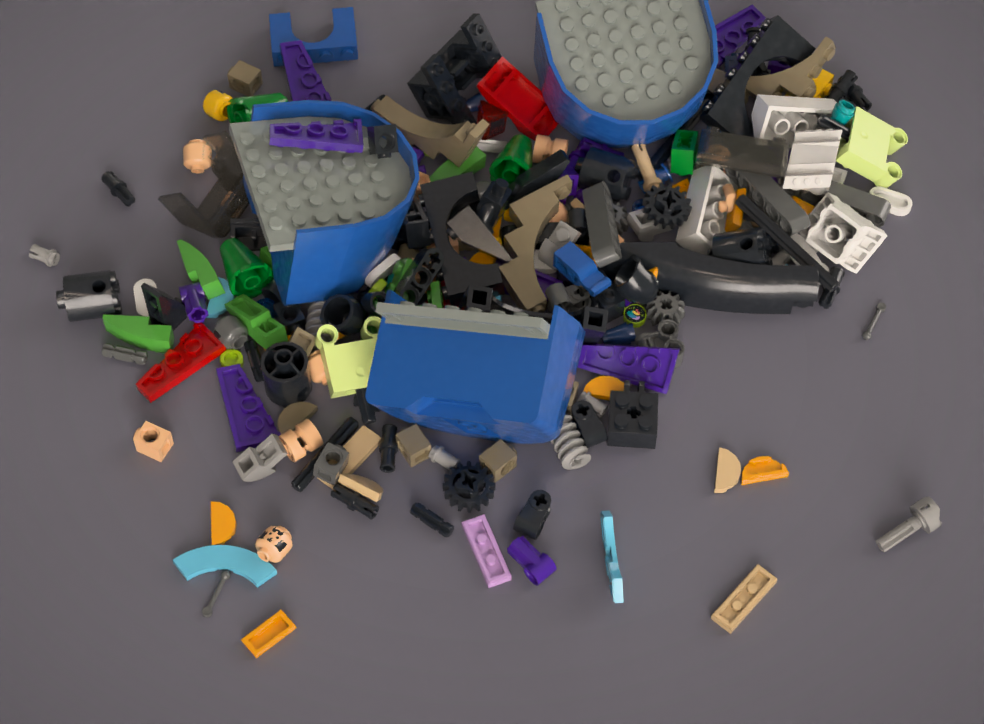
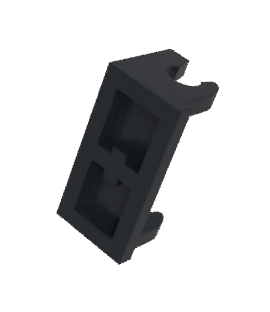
M258 218L230 219V238L239 239L251 251H260L261 248L267 246Z

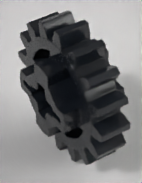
M660 183L658 188L653 185L650 191H646L642 202L644 206L643 213H649L647 220L653 219L655 221L654 226H657L659 223L662 224V229H665L667 225L674 229L676 224L681 227L683 222L688 220L692 206H689L691 199L685 198L687 192H679L680 186L674 189L671 183L667 187H664L663 183Z
M467 461V466H463L459 462L457 470L452 467L449 468L450 475L445 474L443 491H445V500L450 499L451 507L457 504L458 511L465 507L467 512L471 513L473 507L477 511H481V504L484 506L489 505V499L494 498L496 484L494 482V475L488 474V467L480 469L479 462L475 466H471V462Z

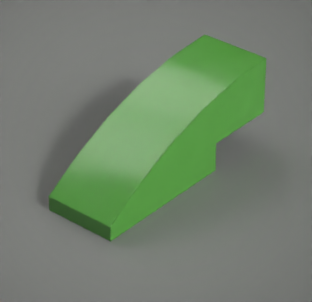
M476 146L473 153L460 167H457L448 159L429 177L430 181L433 182L472 171L474 174L485 167L486 154Z
M182 239L177 240L187 274L192 283L200 282L208 300L225 294L222 283L208 259L191 244Z
M242 294L224 304L227 311L231 315L236 316L247 327L248 335L263 348L267 349L275 343L288 341L285 326L271 318L270 311L248 296Z
M103 314L106 331L130 345L154 352L166 353L169 349L173 350L175 338L172 326L152 325L150 317Z

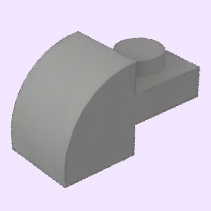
M643 209L629 212L627 216L629 226L642 242H650L653 240L654 235L673 230L669 225L662 229V224L660 223L654 226L655 221L653 219L647 220L649 213H643Z
M560 220L549 239H544L538 253V259L557 272V269L553 266L554 252L570 241L575 244L581 233Z
M271 434L256 448L248 447L232 462L242 481L253 482L276 471L274 466L288 453L278 435Z

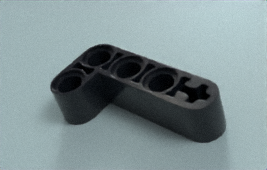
M574 208L568 212L567 222L565 223L581 233L575 244L588 246L589 231L585 209ZM559 222L546 225L539 237L535 250H540L544 239H549ZM507 225L500 229L499 235L503 248L504 235L516 230V225Z
M437 248L421 250L393 292L402 298L404 292L408 294V302H412L417 306L443 265L444 255L441 250ZM416 273L420 275L419 284L416 282L415 279ZM378 291L365 294L361 301L363 309L369 315L381 319L382 316L375 312L376 308L373 306V298L376 297L378 302L385 303L386 293Z

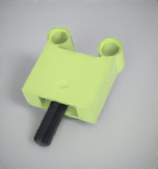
M857 106L854 111L855 115L845 126L827 115L821 114L817 120L819 126L824 129H842L836 162L842 164L844 168H849L869 179L876 186L888 188L902 177L900 166L895 162L886 163L887 155H892L907 144L908 137L904 130L892 127Z
M376 316L368 317L360 330L363 340L335 345L338 339V331L330 324L321 326L315 336V345L321 353L330 397L337 398L356 394L363 424L376 422L374 407L365 398L378 333H370L367 330V326H374L379 332L381 319ZM322 334H328V335H330L331 338H332V341H330V342H325V341H323V340L321 339V335H322Z

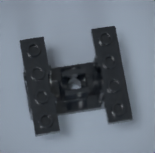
M473 13L460 26L462 30H459L436 54H433L407 83L427 118L450 120L452 125L469 121L471 124H477L466 104V98L460 96L458 90L464 91L476 78H483L502 56L480 14Z

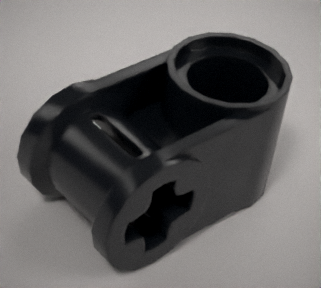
M584 400L574 403L571 415L573 417L572 423L577 425L576 430L581 434L579 438L584 440L583 446L590 448L607 441L606 429L599 420L592 405Z
M536 490L530 495L526 505L515 521L513 530L537 540L551 511V496L548 492Z

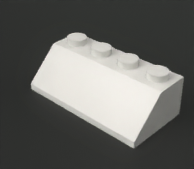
M757 94L751 114L755 145L792 148L796 131L826 130L817 124V120L821 114L831 117L834 105L837 102L834 99Z
M714 163L693 171L686 198L691 199L689 206H692L688 220L684 221L681 227L679 226L676 242L683 248L707 255L708 249L712 248L713 236L717 233L726 232L727 212L720 213L718 210V202L725 201L723 186L725 184H732L735 192L738 188Z

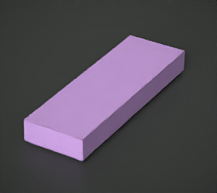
M485 514L463 521L462 528L488 588L511 581L512 576Z

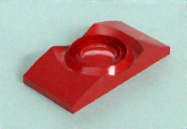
M503 56L476 85L491 107L508 116L519 132L536 141L538 134L549 136L558 125L543 98L542 91Z

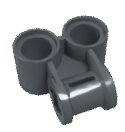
M555 283L545 290L549 313H553L554 305L560 306L567 313L578 311L585 306L591 307L590 294L581 285L565 287L562 283Z
M670 319L662 320L658 325L657 332L643 333L635 338L637 346L680 348L675 368H678L683 362L685 346L682 341L677 339L679 327L675 321Z

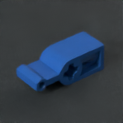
M568 242L554 252L553 266L574 285L584 287L591 296L595 297L611 286V280L605 277L597 269L594 261L573 242Z

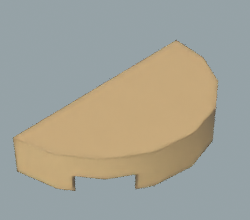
M720 447L714 493L726 492L738 483L741 475V465L736 455Z
M348 473L340 474L338 482L375 502L381 499L383 488L373 480Z

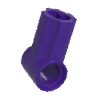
M200 282L178 287L189 321H194L195 323L204 322L205 318L209 315L205 304V294Z
M524 536L517 537L507 548V553L523 568L527 578L536 586L557 570L554 561L547 554L540 553Z

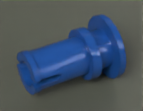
M661 163V169L654 170L657 178H660L664 185L667 180L672 183L673 178L669 169ZM642 179L637 183L642 192L646 194L643 189L644 180Z

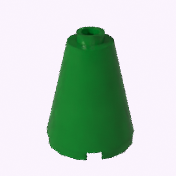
M281 93L233 98L228 101L231 102L227 106L228 120L230 123L250 122L253 105L289 101Z
M522 134L513 136L491 163L489 168L491 182L502 178L510 185L518 175L533 167L532 142L527 136Z
M231 238L222 243L220 254L231 293L234 296L244 294L251 299L262 294V288L270 280H273L271 268L239 239Z

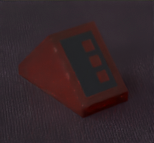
M480 100L476 118L477 124L482 119L490 124L482 136V140H488L503 133L508 117V112L485 100Z

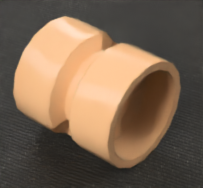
M538 134L533 150V163L541 162L560 149L565 151L567 155L568 140L561 138L551 140L550 136Z
M305 419L297 424L294 431L289 429L278 436L288 453V458L294 463L307 455L306 451L313 452L323 445L319 431L309 419Z

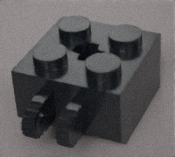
M624 380V391H610L607 446L655 449L658 426V393L644 392L645 381H639L637 392H630V380Z

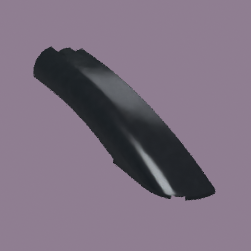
M677 242L620 243L622 259L602 267V270L613 283L614 276L621 265L631 255L635 254L641 259L646 271L657 267V280L659 283L657 296L660 290L663 294L671 291L672 296L679 294L680 301H684L685 306L714 311L748 314H791L792 306L800 308L813 307L814 302H817L818 265L749 264L700 254L677 246Z

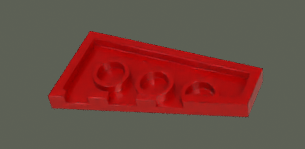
M202 322L194 323L192 331L189 334L185 333L179 339L180 343L173 350L169 349L164 354L165 358L159 364H154L136 383L138 391L150 403L227 350Z

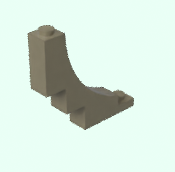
M387 95L381 101L377 99L370 107L372 112H375L390 124H396V128L402 132L412 147L416 145L433 160L441 152L457 167H460L473 153L490 125L484 119L477 125L475 123L471 124L469 121L453 125L432 122L408 111Z
M568 174L509 205V216L517 229L504 235V248L512 260L499 266L505 289L519 309L544 313L546 310L547 298L537 280L534 268V254L544 228L559 212V200L566 198L571 193L572 180Z

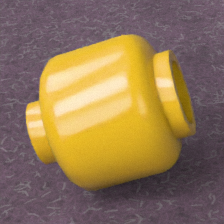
M213 90L204 98L203 110L213 119L225 121L228 119L227 106L231 103L228 101L233 98L220 90Z

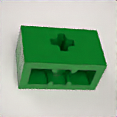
M676 131L671 149L670 173H676L680 176L693 175L698 154L699 131Z

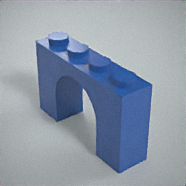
M353 7L332 9L334 28L329 37L315 43L302 41L313 63L358 59ZM290 12L269 14L274 67L284 66L279 47L280 43L299 40L292 33Z

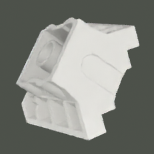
M816 129L814 131L795 132L783 189L806 190L815 195L826 194L829 191L842 129Z
M829 192L825 194L808 215L810 226L799 232L806 239L805 241L835 264H840L856 274L887 237L884 230L874 226L870 220L858 214L850 205L841 202L837 196Z

